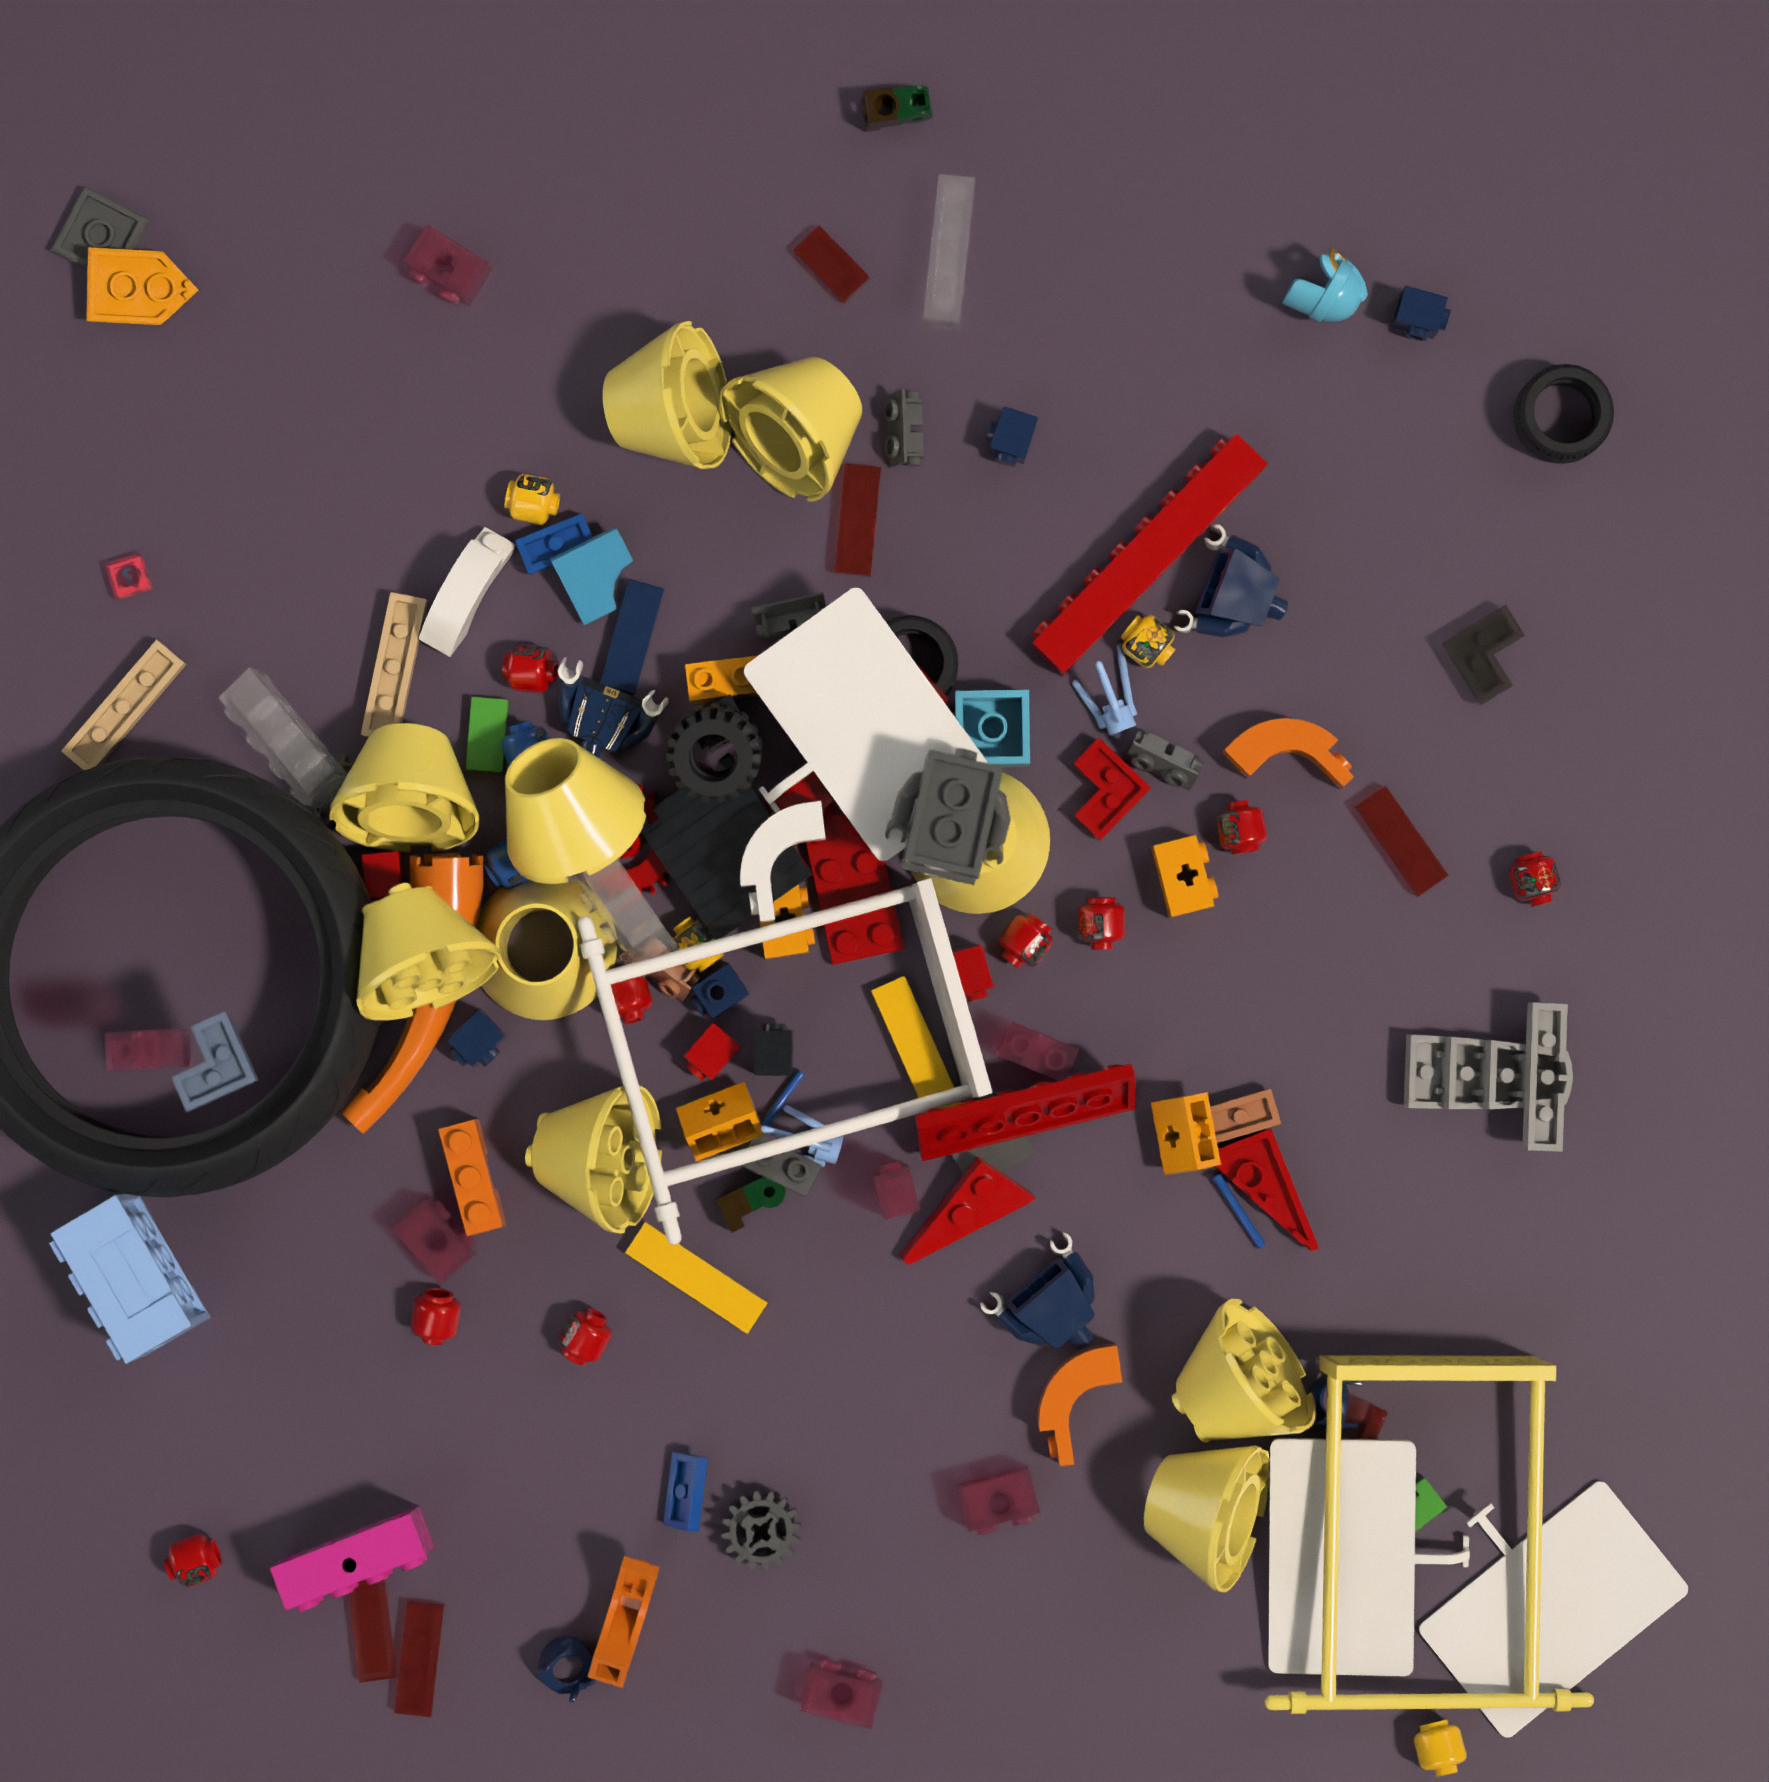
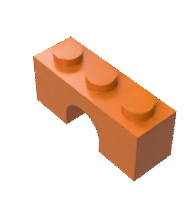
M479 1119L438 1129L466 1236L506 1226L499 1193L491 1179L487 1163L488 1152Z

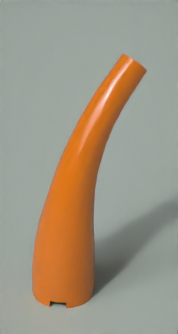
M460 853L424 854V862H421V857H418V855L409 856L411 888L432 887L439 896L477 929L484 886L483 854H472V862H469V857H461ZM456 1001L437 1009L433 1008L432 1003L412 1009L414 1016L408 1017L398 1044L384 1068L366 1090L361 1087L340 1111L360 1132L364 1134L392 1106L417 1075L443 1033Z

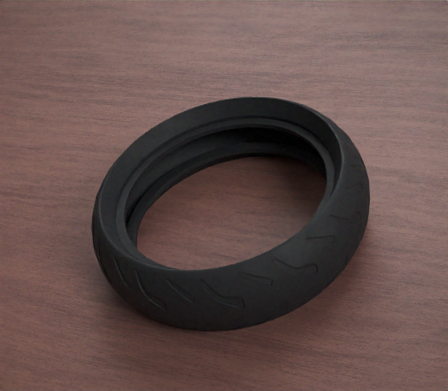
M146 756L100 764L59 781L23 804L0 827V1128L31 1156L50 1168L79 1182L111 1192L146 1197L197 1195L230 1187L271 1169L309 1142L339 1110L357 1083L370 1056L380 1020H371L362 1016L357 1006L364 925L362 908L372 903L353 860L337 837L312 811L273 783L240 768L217 761L189 756ZM166 816L189 817L220 824L245 837L270 856L292 882L308 911L315 931L320 961V989L316 1014L306 1042L288 1073L259 1103L240 1116L209 1130L177 1137L148 1136L111 1127L85 1114L62 1097L40 1073L22 1042L14 1019L9 985L10 957L20 918L31 896L50 870L70 851L107 829L145 818Z

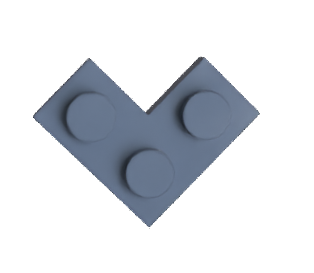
M224 1011L191 1026L206 1062L171 1077L186 1112L258 1081L228 1011Z

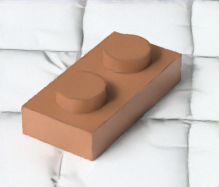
M1270 1088L1210 1106L1217 1143L1281 1124Z

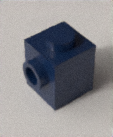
M1406 285L1400 293L1391 327L1406 331V336L1414 340L1427 341V337L1433 339L1439 329L1443 331L1446 329L1451 309L1445 308L1448 297Z
M1003 406L999 422L991 421L985 442L991 443L989 453L996 455L994 460L1015 467L1017 462L1024 464L1038 417Z
M728 963L692 987L696 995L691 1000L702 1016L709 1013L714 1019L749 996L750 993L731 964Z
M478 1010L447 1040L453 1046L449 1053L463 1067L467 1063L472 1067H476L480 1063L486 1067L499 1055L500 1051L496 1047L508 1036L483 1010Z

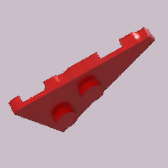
M1266 1129L1218 1148L1221 1165L1216 1167L1308 1250L1314 1251L1319 1249L1272 1129Z
M978 1156L903 1249L900 1257L902 1261L911 1265L1031 1203L1035 1197L1030 1190Z

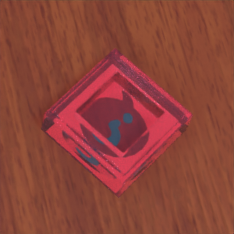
M138 553L105 564L115 599L120 600L152 590L142 554Z

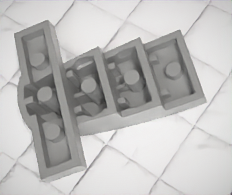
M1527 1002L1526 1044L1461 1037L1406 1034L1404 1108H1524L1522 1150L1563 1152L1564 1105L1567 1104L1573 1083L1572 1063L1569 1053L1566 1051L1568 1004Z

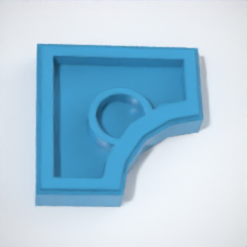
M616 526L551 558V562L584 625L617 609L613 597L614 584L621 570L630 564L633 559Z

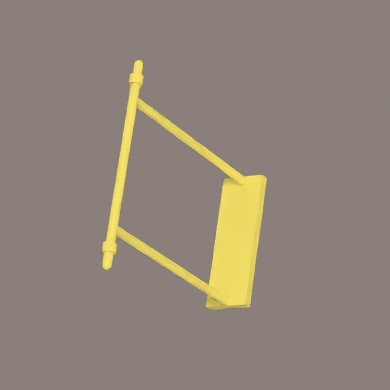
M1319 1355V1370L1327 1375L1321 1695H1306L1305 1691H1289L1288 1695H1269L1264 1700L1265 1707L1268 1710H1288L1290 1714H1305L1307 1710L1553 1708L1555 1712L1571 1711V1708L1591 1707L1594 1703V1697L1587 1692L1571 1693L1569 1689H1553L1552 1693H1539L1545 1381H1556V1366L1536 1356ZM1342 1380L1530 1381L1524 1693L1336 1695Z

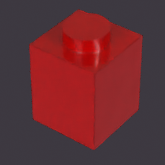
M392 851L362 855L364 883L371 900L380 901L390 896L389 890L391 888L406 883L402 852Z
M982 945L954 952L953 956L967 1002L988 997L987 989L994 986Z
M712 1023L684 1055L690 1061L685 1067L701 1081L706 1076L714 1080L742 1046L718 1025Z

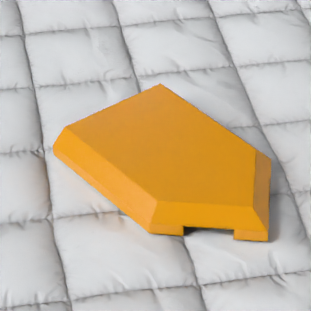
M88 247L87 321L162 325L199 291L163 251Z

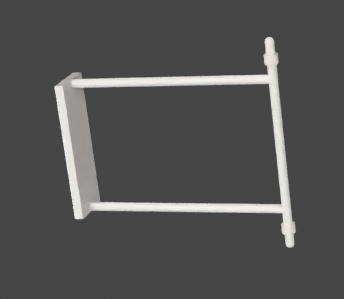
M931 878L916 882L910 886L606 970L602 954L605 953L602 939H597L592 919L583 916L578 921L583 941L580 944L583 958L588 959L649 1174L658 1206L654 1208L658 1222H662L667 1241L672 1245L678 1244L682 1236L676 1218L680 1216L676 1202L671 1201L668 1186L923 1113L932 1108H940L993 1093ZM909 901L962 1086L663 1172L611 984Z

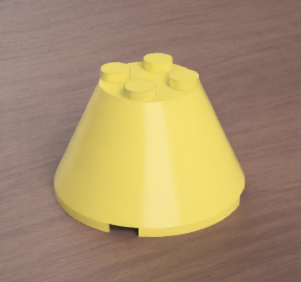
M1003 772L999 790L1006 795L1011 821L1006 841L1003 844L1004 855L1002 863L997 865L998 853L996 851H988L985 855V861L982 862L980 876L975 880L974 885L911 871L917 882L931 878L938 903L949 909L969 914H984L1005 909L1029 893L1045 869L1050 850V831L1045 813L1036 797L1025 785Z
M409 883L399 884L389 890L390 896L380 901L369 903L362 908L364 925L357 1006L361 1015L365 1018L381 1021L414 1016L412 1009L431 1003L434 1009L440 1008L471 993L488 981L499 969L497 960L502 959L498 948L430 886L411 888Z
M624 1086L557 1111L540 1114L533 1145L528 1146L525 1154L526 1165L533 1168L536 1180L608 1232L625 1233V1228L628 1225L636 1226L647 1211L654 1192ZM639 1086L656 1144L655 1129H662L659 1111L649 1091ZM657 1149L661 1162L662 1150Z
M1230 1299L1218 1308L1176 1380L1177 1392L1172 1395L1174 1406L1180 1413H1186L1194 1425L1197 1436L1204 1443L1210 1440L1301 1433L1310 1428L1315 1420L1316 1407L1313 1393L1306 1395L1301 1378L1306 1376V1373L1295 1352L1277 1327L1256 1307L1247 1310L1240 1306L1242 1304L1240 1299Z

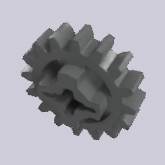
M759 1489L754 1491V1496L751 1500L745 1494L740 1495L742 1505L738 1507L731 1503L728 1509L734 1516L724 1517L722 1521L723 1524L730 1527V1530L722 1532L721 1537L722 1539H731L732 1542L726 1547V1552L737 1551L739 1553L735 1561L737 1564L743 1562L744 1559L749 1560V1570L751 1571L755 1568L756 1563H762L764 1572L769 1570L771 1561H774L779 1567L783 1566L781 1556L785 1554L786 1556L793 1557L794 1551L789 1545L790 1543L799 1544L801 1539L793 1534V1531L801 1528V1522H792L791 1519L797 1513L796 1508L786 1510L784 1507L787 1498L784 1496L778 1502L775 1501L774 1491L772 1490L769 1491L767 1498H761ZM757 1506L769 1507L766 1513L754 1514L749 1510ZM781 1516L786 1525L785 1539L777 1532L776 1523ZM769 1518H772L767 1531L770 1536L761 1535L751 1543L755 1533L753 1525L761 1526ZM738 1522L746 1529L747 1538L743 1544L740 1543L737 1536ZM769 1547L774 1551L762 1555L754 1553L757 1548Z

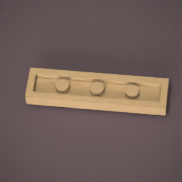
M390 592L361 736L369 737L374 730L382 726L403 723L420 642L419 636L428 604L427 599Z
M156 639L61 752L83 770L102 764L187 664Z

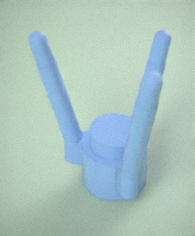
M1118 643L1116 649L1125 705L1122 699L1117 701L1101 661H1097L1095 666L1109 701L1108 705L1102 707L1104 714H1102L1078 680H1073L1072 682L1079 696L1096 718L1099 728L1103 729L1106 727L1109 735L1136 725L1133 716L1137 715V711L1132 700L1126 657L1122 650V643Z
M789 1105L783 1107L786 1113L812 1128L824 1126L822 1123ZM768 1126L761 1127L762 1133L778 1138L794 1134ZM843 1136L809 1145L808 1153L814 1156H802L821 1164L822 1167L825 1166L826 1162L835 1165L841 1149Z

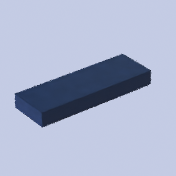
M632 579L628 580L600 683L636 695L664 595V588Z

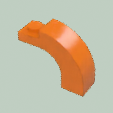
M1283 718L1259 723L1240 734L1221 752L1246 778L1251 776L1268 758L1280 753H1295L1306 757L1339 789L1343 788L1354 777L1349 772L1352 768L1351 764L1340 753L1336 752L1332 755L1328 751L1338 739L1324 728L1299 719Z
M1115 1343L1092 1346L1073 1354L1056 1368L1045 1384L1038 1406V1429L1040 1432L1053 1430L1054 1435L1047 1436L1050 1458L1057 1457L1059 1466L1074 1465L1069 1431V1415L1077 1398L1090 1388L1122 1383L1118 1348Z
M624 1556L607 1616L591 1662L588 1678L623 1688L656 1584L659 1566L649 1564L642 1559Z

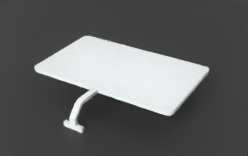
M860 588L850 589L753 659L744 668V675L808 762L779 783L769 793L763 786L759 789L775 813L781 811L774 801L814 771L880 861L891 859L906 847L907 839L901 843L903 832L900 829H892L889 838L885 837L888 821L892 819V812L898 792L913 773L923 771L924 762L929 750L954 755L956 748L968 749L977 753L976 761L988 763ZM912 811V814H911L910 821L907 823L908 826H909V829H910V824H911V820H912V816H913V811Z
M1276 1438L1270 1444L1268 1663L1270 1670L1274 1673L1321 1674L1326 1439ZM1341 1439L1336 1675H1410L1413 1671L1415 1564H1457L1462 1562L1463 1567H1469V1535H1463V1551L1453 1554L1415 1553L1416 1447L1410 1440Z
M1596 1481L1542 1524L1539 1693H1552L1553 1689L1570 1690L1688 1593L1686 1582L1609 1486L1602 1481ZM1489 1503L1483 1509L1479 1508L1474 1512L1473 1517L1466 1524L1472 1527L1478 1522L1504 1556L1423 1620L1419 1625V1632L1467 1693H1524L1527 1537L1511 1549L1485 1516L1494 1509V1506ZM1547 1708L1480 1709L1502 1736L1512 1737Z

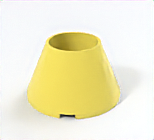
M685 321L673 325L607 373L603 384L604 413L609 430L620 447L700 469H711L723 462L731 439L732 427L730 422L723 423L719 411V394L721 389L727 384V380L718 352L708 334L702 328H693L691 321Z
M808 357L734 378L721 389L719 394V411L722 422L726 423L729 420L736 435L732 439L733 444L747 463L764 480L792 498L798 494L808 496V502L817 501L830 491L862 416L860 398L851 382L838 368L822 358Z
M411 723L382 726L370 734L336 794L329 813L330 820H334L336 823L335 830L349 840L375 849L400 851L403 853H411V846L432 845V852L456 847L470 840L476 834L479 827V814L448 737L434 728Z
M554 738L536 743L520 753L507 770L505 777L507 852L510 861L518 873L531 881L544 884H559L568 882V876L584 871L592 875L613 863L628 850L643 828L646 814L643 811L644 801L646 800L639 786L632 779L571 740Z
M569 878L566 883L544 884L528 880L510 889L504 886L498 889L481 908L477 928L498 948L502 959L497 960L499 966L497 972L481 985L485 992L505 1010L534 1020L559 1019L588 1006L598 997L588 959L583 958L580 944L583 941L578 921L583 916L592 919L597 939H602L605 953L602 954L606 970L614 968L617 957V937L611 917L603 903L588 888ZM536 911H552L566 921L572 932L574 941L573 954L569 964L559 975L547 981L532 982L522 977L513 967L508 955L509 936L513 927L524 916Z
M1256 1445L1168 1455L1159 1465L1148 1492L1144 1512V1528L1146 1533L1210 1588L1216 1591L1227 1592L1241 1576L1257 1540L1250 1537L1256 1515L1264 1517L1270 1486V1457L1267 1450L1261 1449L1262 1447Z

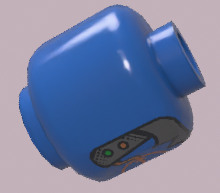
M530 721L509 727L511 734L505 736L501 741L508 768L513 760L524 750L536 743L549 739L545 728L540 726L532 727Z
M507 838L488 849L487 860L484 861V866L489 877L497 887L503 885L505 888L510 889L529 880L519 874L510 861L507 852Z

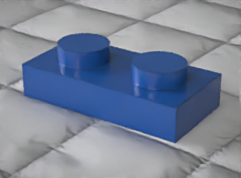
M583 513L517 539L515 542L527 572L531 576L553 567L551 558L593 538Z
M672 1452L663 1525L688 1532H699L708 1462L707 1457L686 1452Z

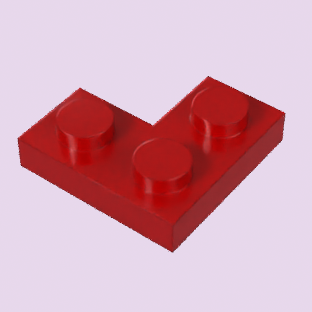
M1099 737L1073 763L1099 789L1074 817L1101 841L1151 787Z

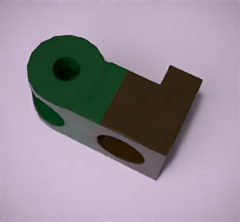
M927 86L865 90L860 100L865 132L878 131L882 127L897 126L903 123H919L933 117Z
M761 1177L716 1198V1201L732 1233L745 1227L741 1217L762 1207L773 1208L781 1204L785 1198L786 1191L785 1187L765 1177Z

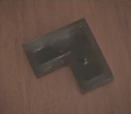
M1504 605L1442 643L1479 706L1513 686L1494 655L1525 636L1507 605Z

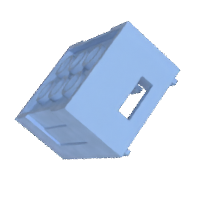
M115 1195L50 1233L54 1241L49 1243L60 1263L65 1260L67 1261L73 1272L68 1277L79 1295L86 1294L92 1305L87 1310L98 1328L104 1325L110 1336L106 1343L117 1361L123 1358L127 1364L144 1357L211 1318L158 1229L141 1196Z

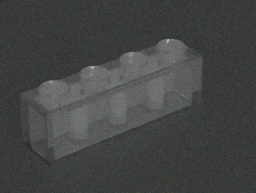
M939 174L923 327L959 331L975 178Z
M248 668L218 697L226 706L224 713L235 725L244 728L248 733L246 736L247 742L256 751L265 754L270 760L267 764L269 769L278 778L287 781L291 786L289 793L304 806L308 805L321 809L338 793L348 773L265 672Z
M618 859L592 875L584 871L567 877L568 883L575 880L582 893L578 897L590 914L596 911L603 921L599 928L608 942L612 944L616 941L624 952L619 956L624 965L679 950ZM646 974V975H643V976H640V977L643 979L644 977H646V976L649 975V974Z

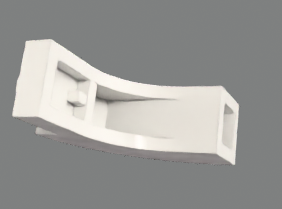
M486 527L483 528L475 540L471 539L440 588L426 617L419 640L451 657L466 637L483 596L512 556L516 544Z
M821 801L797 804L777 812L767 819L750 839L742 859L740 882L741 887L756 886V892L749 893L751 913L752 915H759L760 922L775 921L770 874L777 857L792 845L825 840Z

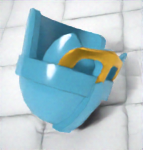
M1332 246L1327 249V255L1321 254L1319 259L1322 270L1329 278L1325 287L1297 278L1292 281L1282 300V304L1308 315L1319 323L1322 321L1339 322L1349 318L1355 313L1361 301L1364 302L1368 295L1365 281L1359 270Z

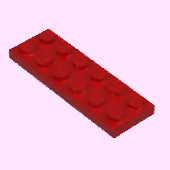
M1132 1063L1123 1066L1120 1064L1109 1065L1103 1068L1102 1071L1090 1074H1072L1065 1080L1053 1083L1039 1082L1028 1089L1016 1092L1006 1090L999 1092L994 1097L979 1101L969 1099L961 1102L958 1106L946 1109L932 1108L926 1110L921 1115L915 1116L918 1148L922 1162L1135 1110L1136 1076Z

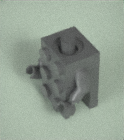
M956 748L954 755L929 750L924 762L923 771L913 773L898 792L892 812V819L888 821L885 837L887 839L889 838L890 831L895 828L903 832L901 843L907 839L901 869L974 885L975 880L980 876L982 862L985 861V855L988 851H996L998 853L997 865L1001 864L1004 855L1003 844L1006 841L1011 821L1006 795L999 790L1004 767L976 761L977 753L968 749ZM912 811H913V816H912V820H911V824H910V829H909V826H908L907 823L910 821L911 814H912Z

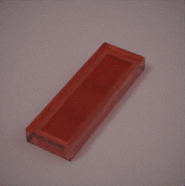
M845 464L835 574L871 577L881 467Z
M1386 786L1354 807L1417 897L1449 876Z
M366 1579L358 1582L359 1586L349 1593L359 1683L397 1678L398 1673L387 1581L384 1579L368 1585Z
M409 1600L407 1602L394 1711L396 1714L431 1717L433 1714L445 1604Z

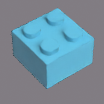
M1029 690L955 691V718L989 764L1002 767H1029Z

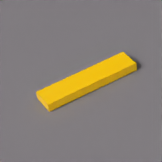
M905 976L871 990L918 1098L954 1088ZM957 1102L940 1108L946 1109L958 1106L961 1102Z
M647 1222L643 1224L625 1252L746 1334L749 1333L768 1304L767 1301L681 1244H670L663 1232Z

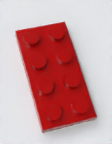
M845 813L831 815L823 821L825 840L806 842L821 910L892 891L885 861H880L876 858ZM895 905L824 925L833 965L904 950Z

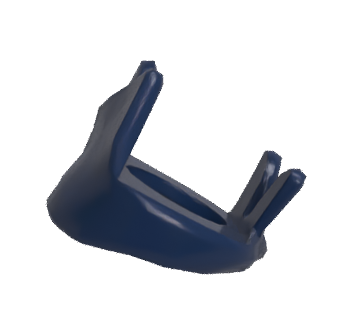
M1322 1374L1314 1381L1307 1392V1395L1313 1393L1316 1415L1313 1423L1315 1426H1326L1327 1412L1323 1404L1324 1393L1327 1389L1326 1374ZM1342 1380L1341 1430L1346 1427H1358L1357 1423L1345 1421L1348 1404V1388L1346 1384L1362 1386L1361 1381Z
M557 1637L550 1641L542 1650L539 1665L535 1670L537 1676L552 1691L558 1694H570V1703L577 1699L581 1690L595 1684L597 1681L588 1678L593 1655L585 1643L577 1637ZM568 1655L576 1656L582 1662L583 1669L581 1675L572 1682L558 1680L553 1674L554 1665L561 1658H565Z

